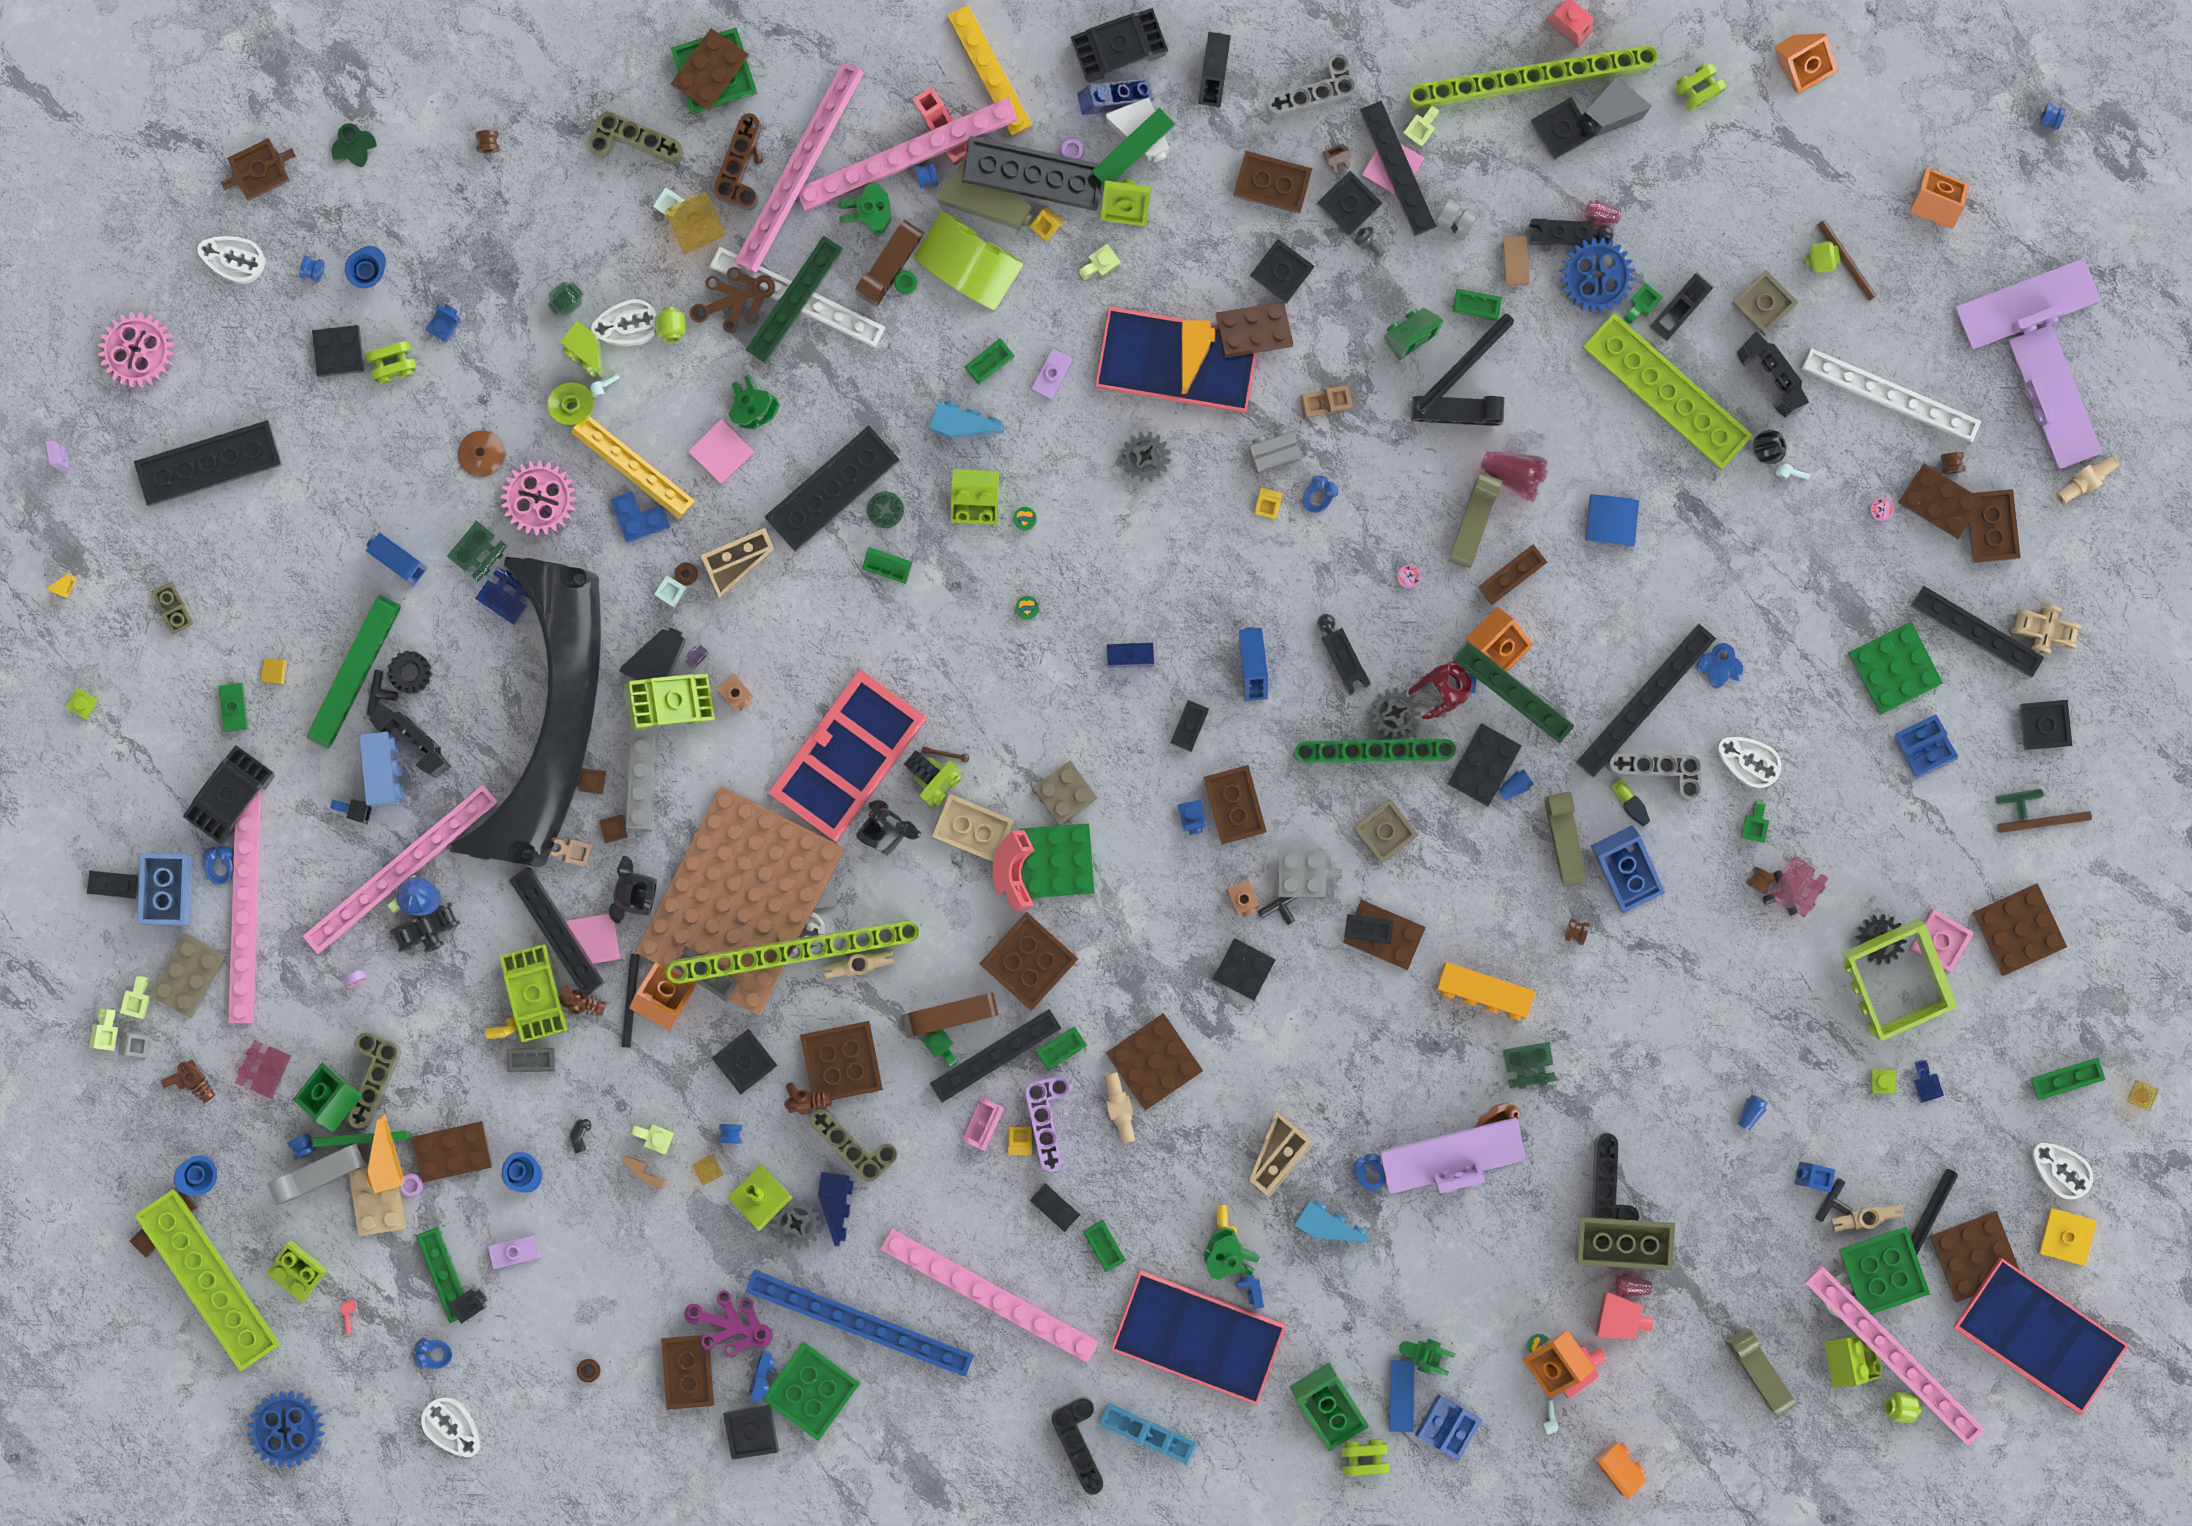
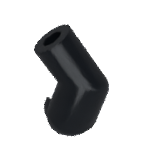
M588 1119L577 1120L570 1132L575 1154L586 1150L583 1136L592 1127Z

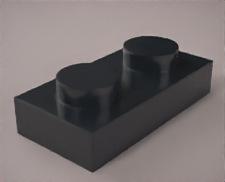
M1188 700L1170 744L1192 752L1209 708Z
M89 870L87 894L135 899L138 875Z
M1046 1183L1030 1200L1064 1232L1080 1216L1072 1206Z

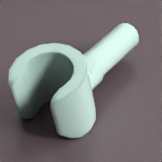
M615 374L605 381L592 383L590 391L593 398L603 396V387L620 379L619 375Z
M1789 464L1780 465L1776 471L1777 476L1786 480L1790 474L1807 480L1810 478V474L1797 471Z
M1553 1400L1547 1401L1550 1421L1543 1423L1547 1435L1556 1433L1558 1430Z

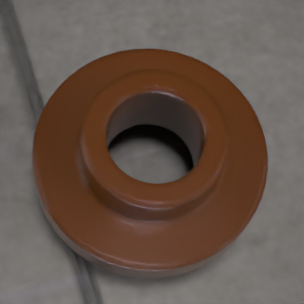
M681 563L675 569V579L684 586L692 585L698 578L697 568L691 563ZM684 570L690 571L688 578L682 577Z
M585 1359L577 1367V1375L583 1382H593L598 1379L601 1373L600 1365L593 1359ZM587 1366H591L593 1368V1373L591 1375H587L585 1373V1368Z

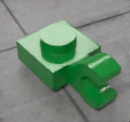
M1645 283L1630 300L1634 307L1624 317V320L1631 325L1641 312L1648 316L1663 297L1649 284Z
M1755 801L1753 815H1745L1741 833L1742 839L1765 843L1769 820L1763 819L1766 807L1765 802Z
M943 1029L930 1032L921 1039L934 1058L941 1054L950 1067L958 1062L949 1050L954 1043Z

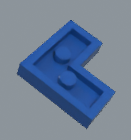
M632 491L610 499L627 544L671 528L662 505L640 512Z
M761 1351L748 1392V1397L751 1401L759 1403L761 1397H766L769 1385L766 1382L765 1376L767 1372L771 1373L775 1359L771 1358V1352Z

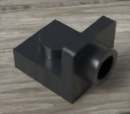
M471 1288L448 1305L462 1324L487 1307L485 1302L488 1300L480 1289L476 1291L475 1288Z

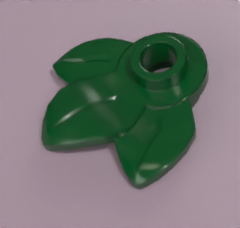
M344 124L339 128L338 139L332 145L333 160L336 164H340L348 158L355 166L364 167L368 160L367 150L377 147L376 140L370 132L361 131L355 124ZM353 132L354 136L351 139H347L346 134Z

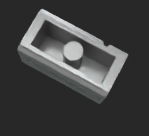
M1287 429L1275 432V437L1266 440L1265 436L1252 440L1253 444L1249 445V452L1257 474L1302 459L1294 431L1288 432Z

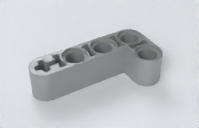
M1336 53L1330 57L1327 66L1329 79L1271 95L1267 103L1268 114L1272 118L1280 119L1349 100L1354 93L1355 81L1348 58L1341 53ZM1334 62H1341L1344 65V69L1337 71L1332 67V64ZM1340 84H1347L1350 87V91L1343 93L1339 90L1338 86ZM1318 90H1325L1328 96L1321 99L1316 95V92ZM1303 96L1306 102L1301 105L1296 104L1294 97ZM1287 98H1289L1290 108H1288V103H1286ZM1274 102H1278L1279 105H1282L1281 110H1277V107H1273Z
M1618 753L1612 756L1607 763L1609 772L1616 776L1677 777V795L1685 801L1695 799L1701 791V762L1693 755ZM1620 759L1621 763L1631 762V765L1624 766L1618 770V766H1614V762ZM1639 759H1644L1648 763L1646 771L1638 769L1637 761ZM1662 760H1668L1671 763V770L1669 772H1664L1661 769L1660 763ZM1686 760L1692 761L1695 766L1692 773L1684 769L1683 765ZM1687 783L1694 787V794L1692 796H1687L1683 792V787Z
M353 1144L293 1173L272 1180L267 1185L276 1205L309 1193L366 1164L357 1144Z

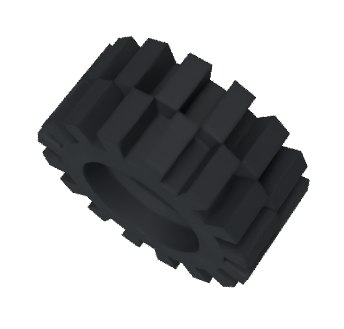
M404 651V653L396 654L397 656L391 659V664H388L389 672H387L393 687L407 694H416L420 690H424L426 684L430 683V677H432L430 671L432 668L428 660L415 651ZM409 663L415 664L418 668V676L413 681H405L401 676V669Z

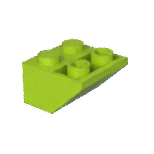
M576 321L560 341L563 346L562 351L574 363L580 361V366L590 376L594 377L597 375L602 378L604 370L601 343L593 332L579 321Z
M953 469L951 523L997 525L999 471Z
M1857 1334L1840 1336L1824 1341L1833 1388L1857 1386L1883 1377L1879 1356Z

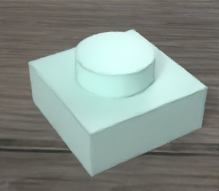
M665 187L653 204V207L673 219L685 199Z
M666 575L654 595L675 608L687 588Z

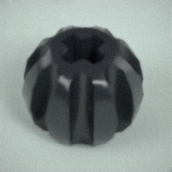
M1765 430L1754 439L1753 450L1761 463L1776 464L1785 457L1787 445L1780 432Z

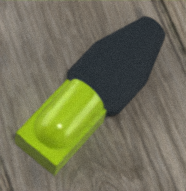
M1623 778L1611 786V789L1622 802L1623 808L1628 815L1640 825H1647L1650 819L1645 805L1639 797L1634 795Z

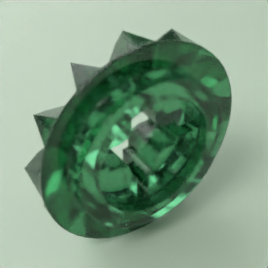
M888 491L876 493L867 505V515L870 521L880 528H891L897 525L904 514L902 500L895 493ZM891 501L889 503V509L892 511V513H894V515L891 513H885L880 518L881 509L879 508V506H877V504L885 506L886 503Z

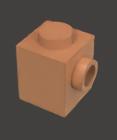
M735 674L731 675L716 688L735 711L738 709L743 711L752 703L753 695Z
M1249 880L1226 889L1237 915L1242 914L1243 917H1247L1256 913L1255 908L1259 907V903Z

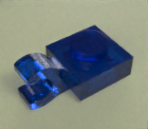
M1927 1060L1914 1062L1919 1078L1914 1079L1913 1083L1919 1102L1923 1103L1944 1096L1937 1073L1930 1074Z

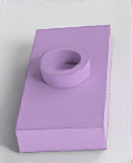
M1053 348L1031 390L1052 400L1071 366L1073 358Z
M53 440L45 442L49 465L61 472L69 470L66 449Z
M535 1235L488 1246L493 1269L540 1258Z

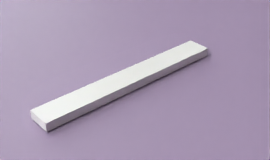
M719 246L709 266L710 269L727 276V271L731 267H736L742 273L753 278L761 275L769 276L775 282V292L770 298L776 301L780 300L792 281L759 266L756 273L739 267L734 263L738 255ZM736 270L731 271V278H737L738 272ZM739 280L737 281V282H739V283H741V284H743V285H745V286H747V287H749V288L751 287V286H749V285H747V284H745V283H743V282H741V281H739ZM765 282L760 285V289L763 292L768 289V285ZM815 292L801 311V313L875 349L886 329L885 326Z
M1813 348L1809 349L1801 367V370L1969 443L1973 442L1981 420Z

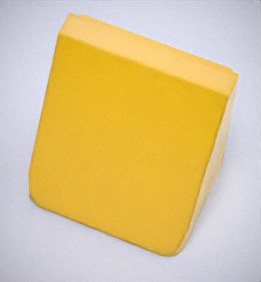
M1046 207L1041 210L1029 227L1047 242L1062 226L1064 220L1052 209Z
M1261 487L1254 514L1276 520L1283 493Z
M68 573L50 585L47 590L68 598L77 577Z
M264 658L260 681L284 685L287 661Z
M1009 1127V1155H1032V1127Z

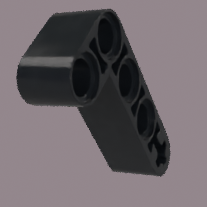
M1423 396L1412 397L1411 421L1482 426H1500L1504 422L1505 398L1501 396H1485L1483 399L1441 397L1426 414H1421L1416 409V404Z
M1601 1133L1594 1142L1592 1218H1598L1599 1210L1606 1208L1610 1214L1608 1219H1622V1212L1625 1209H1630L1633 1213L1631 1220H1639V1212L1634 1206L1616 1204L1618 1140L1613 1134ZM1606 1137L1608 1141L1612 1142V1146L1607 1147V1154H1612V1158L1600 1157V1153L1605 1154V1146H1601V1141H1605ZM1605 1160L1611 1164V1170L1607 1174H1603L1600 1171V1164ZM1607 1184L1610 1187V1194L1603 1198L1599 1194V1188L1601 1185Z
M1079 1397L1055 1409L1051 1420L1083 1489L1088 1494L1094 1495L1102 1490L1103 1478L1077 1425L1092 1416L1094 1404L1088 1397ZM1080 1402H1087L1090 1405V1411L1087 1414H1080L1077 1411V1405ZM1059 1412H1065L1069 1416V1421L1066 1424L1061 1425L1056 1422L1055 1416ZM1076 1434L1079 1437L1078 1444L1075 1446L1068 1445L1065 1440L1067 1435ZM1080 1455L1087 1456L1089 1458L1088 1466L1084 1468L1079 1467L1076 1464L1077 1457ZM1091 1468H1094L1095 1471H1091V1476L1094 1480H1099L1097 1488L1093 1489L1092 1486H1087L1086 1484L1089 1483L1087 1474L1082 1477L1080 1473H1086Z

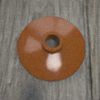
M480 430L468 434L462 440L458 449V458L461 466L469 474L478 477H485L495 473L503 464L505 450L501 440L495 434L488 431ZM478 449H484L482 456L476 455Z

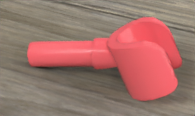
M353 1299L344 1301L340 1307L341 1313L344 1315L345 1334H351L350 1313L356 1312Z

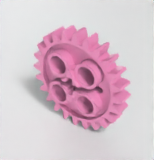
M132 312L129 314V319L120 315V323L113 319L112 322L115 327L112 329L106 326L105 328L109 334L101 335L106 341L105 343L98 344L100 348L104 349L103 352L98 353V356L106 358L101 362V365L103 367L109 366L105 372L108 375L113 374L112 379L115 381L121 378L120 384L123 386L129 381V385L132 388L135 387L136 382H138L141 388H144L145 381L152 386V378L154 377L161 381L159 373L168 374L164 367L166 365L172 366L173 363L168 358L175 356L173 352L169 351V349L175 347V344L168 342L173 338L171 334H165L168 328L166 326L160 327L162 322L159 319L153 322V316L150 314L145 319L142 312H139L137 318ZM135 330V337L132 340H126L127 332ZM143 331H145L146 334L142 337L141 334ZM157 339V345L152 349H148V341ZM134 348H141L140 353L133 352ZM125 351L127 354L125 360L118 362L117 355ZM142 360H147V368L139 370V363Z
M539 460L537 467H535L529 461V468L527 469L521 464L520 473L515 470L512 471L515 476L514 479L506 478L510 485L502 486L507 491V494L501 495V498L507 500V502L502 504L501 507L509 509L504 515L506 517L513 516L510 521L512 525L519 522L517 527L519 531L526 527L527 535H530L532 530H535L536 536L539 537L541 530H543L548 536L550 528L558 532L556 525L560 524L565 527L563 519H572L568 511L576 510L571 503L577 502V499L572 497L571 494L577 491L575 488H569L573 481L571 479L565 481L568 474L566 472L559 474L561 469L559 466L552 470L551 462H548L543 467L542 461ZM529 479L537 480V485L534 489H526V482ZM553 485L559 486V493L556 496L548 495L549 487ZM519 492H527L534 496H539L541 493L543 498L559 502V504L555 506L539 500L537 504L535 499L519 495ZM522 501H529V509L525 512L519 511V504ZM544 508H552V515L549 518L541 517V511Z

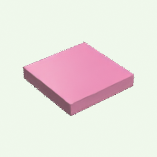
M1401 145L1415 176L1425 157ZM1376 150L1362 177L1396 195Z
M722 419L688 451L721 485L754 453Z
M1932 909L1924 923L1927 926L1943 970L1951 973L1974 932ZM1915 937L1909 950L1923 958Z
M609 914L567 921V925L593 964L621 959L616 925Z

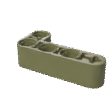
M604 112L598 117L588 140V146L592 154L597 158L608 156L615 141L669 164H678L684 156L682 146L677 140L612 112ZM607 120L615 122L611 129H605L603 125ZM628 129L636 130V134L632 138H626L624 134ZM649 138L657 139V144L654 147H647L645 145ZM604 141L606 143L605 147L602 150L594 149L596 142ZM676 148L677 154L672 153L670 156L668 150Z
M1482 473L1478 475L1448 561L1471 569L1502 480Z
M1568 791L1546 796L1544 798L1545 809L1562 885L1565 887L1587 882L1573 815L1575 807L1572 794Z
M361 1033L355 1039L357 1051L373 1059L359 1089L363 1096L349 1112L348 1120L354 1128H366L372 1123L401 1056V1049L396 1043L372 1033ZM365 1037H370L373 1042L369 1050H365L362 1047V1041ZM387 1046H391L394 1049V1056L391 1059L385 1058L383 1054ZM377 1068H382L385 1072V1076L381 1081L376 1080L374 1077V1072ZM369 1089L375 1092V1099L371 1103L365 1099V1093ZM360 1104H362L363 1106L371 1107V1109L364 1110V1107H360ZM364 1110L363 1117L366 1118L365 1122L358 1123L359 1119L356 1118V1114H361Z
M818 1109L811 1114L810 1123L812 1127L865 1181L876 1180L896 1161L898 1151L892 1144H882L870 1155L829 1111ZM825 1114L827 1116L825 1118L827 1124L831 1125L834 1122L836 1126L830 1128L827 1134H825L823 1130L827 1128L823 1124H816L818 1120L816 1115ZM834 1130L843 1132L844 1139L841 1143H834L832 1141L831 1134ZM857 1147L859 1149L860 1157L857 1160L849 1159L847 1155L849 1148ZM885 1147L893 1151L894 1155L890 1161H885L881 1158V1150ZM873 1164L876 1167L875 1176L867 1177L864 1174L865 1165Z
M1744 1327L1725 1340L1776 1417L1797 1405L1793 1396L1761 1350L1758 1339L1749 1328Z

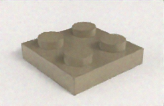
M1767 270L1732 302L1764 336L1799 303Z
M1071 760L1033 787L1059 825H1062L1098 799Z
M1391 798L1353 827L1381 864L1419 836Z

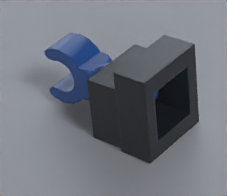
M332 799L330 809L347 813V819L367 825L373 808L366 805L364 801L351 799L350 804Z

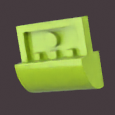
M290 1240L278 1254L275 1262L266 1274L298 1301L303 1303L324 1279L328 1269L293 1240Z

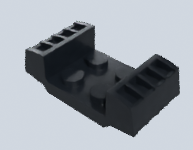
M1153 8L1128 14L1070 37L1085 79L1089 83L1103 79L1105 73L1148 58L1150 62L1164 57L1169 51Z
M1756 331L1737 351L1740 362L1745 367L1757 357H1760L1762 360L1760 363L1767 373L1771 372L1775 377L1774 382L1778 389L1786 392V395L1773 407L1784 418L1801 411L1809 403L1802 390V380L1777 346L1773 343H1768Z
M380 703L377 705L369 720L379 732L390 733L396 727L405 736L415 738L412 743L422 752L426 753L416 764L419 769L437 778L451 768V765L441 754V747L408 716L401 712H393Z
M235 745L195 796L182 817L219 844L226 843L235 831L233 826L260 790H266L275 777L274 772Z

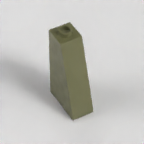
M965 160L961 162L937 197L938 203L1017 230H1020L1022 225L1026 227L1033 217L1031 214L1032 206L1013 193L962 183Z

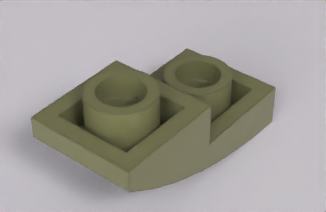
M173 581L151 591L172 635L194 624Z

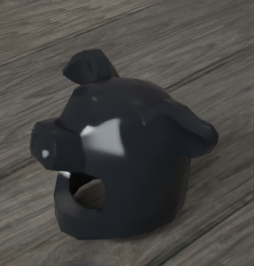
M881 800L869 802L871 812L868 814L869 817L856 833V837L860 842L887 856L898 846L904 837L915 840L921 836V832L913 823L902 821L898 815L888 809V804Z
M622 856L617 868L620 878L617 880L614 888V903L609 907L610 918L616 924H619L624 919L625 912L649 916L653 907L657 879L633 873L632 860L628 856Z

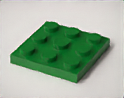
M737 27L719 32L723 37L744 50ZM703 38L671 48L678 73ZM747 60L712 108L758 94ZM686 96L692 115L706 111Z
M1912 621L1848 652L1879 715L1943 684Z
M1089 823L1019 829V831L1025 830L1034 849V852L1027 856L1022 866L1023 884L1030 898L1095 894Z
M1902 1227L1838 1249L1854 1296L1871 1315L1930 1295L1907 1227Z
M803 1341L768 1389L766 1397L762 1398V1400L768 1405L771 1404L772 1408L819 1441L858 1388L860 1382Z

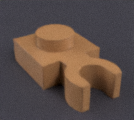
M554 837L551 839L554 843H558L559 847L555 851L548 850L549 854L555 857L563 854L562 861L586 867L592 844L568 838L567 844L559 838Z

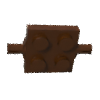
M267 138L228 157L233 176L221 181V184L225 191L238 185L243 190L247 200H252L290 181L285 171L284 162L296 157V154L292 148L279 154L271 140Z

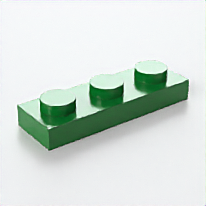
M2099 1057L2030 1078L2037 1101L2106 1080Z

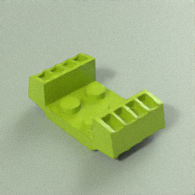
M691 674L650 678L625 683L631 730H643L653 726L681 723L692 725L716 720L709 685V675Z
M546 944L500 956L504 979L521 1042L567 1031L569 1028L565 1011H562L551 968L553 963Z

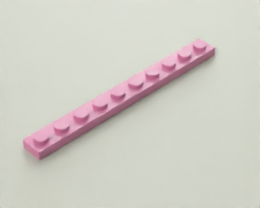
M842 62L734 262L739 267L757 272L861 80L864 72L860 68Z
M1006 98L804 185L798 194L806 212L863 188L868 184L877 182L965 144L970 136L979 138L1018 121L1009 98Z
M485 785L480 786L304 934V939L317 954L323 952L393 893L402 882L412 877L499 802Z
M261 790L235 824L228 1023L254 1024Z
M891 1229L880 1249L1087 1363L1099 1342L894 1229Z
M1822 1265L1804 1280L1967 1446L1985 1431L1974 1417Z

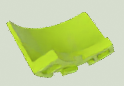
M941 211L914 258L931 273L959 292L995 310L1024 264L1014 254L990 241L985 242L977 237L978 233L959 218Z

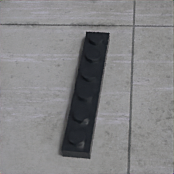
M1382 100L1360 109L1362 118L1414 237L1435 229V222Z
M1926 586L1921 587L1911 604L1912 608L2029 678L2034 676L2044 659L2043 656Z
M526 867L509 880L582 995L584 997L588 996L605 984L531 867Z
M1048 1009L930 1082V1085L941 1103L1062 1028L1051 1010Z

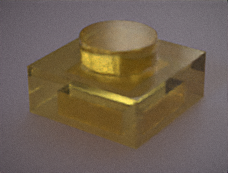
M2135 1080L2126 1102L2150 1111L2159 1089Z
M714 1154L692 1165L703 1186L724 1175Z

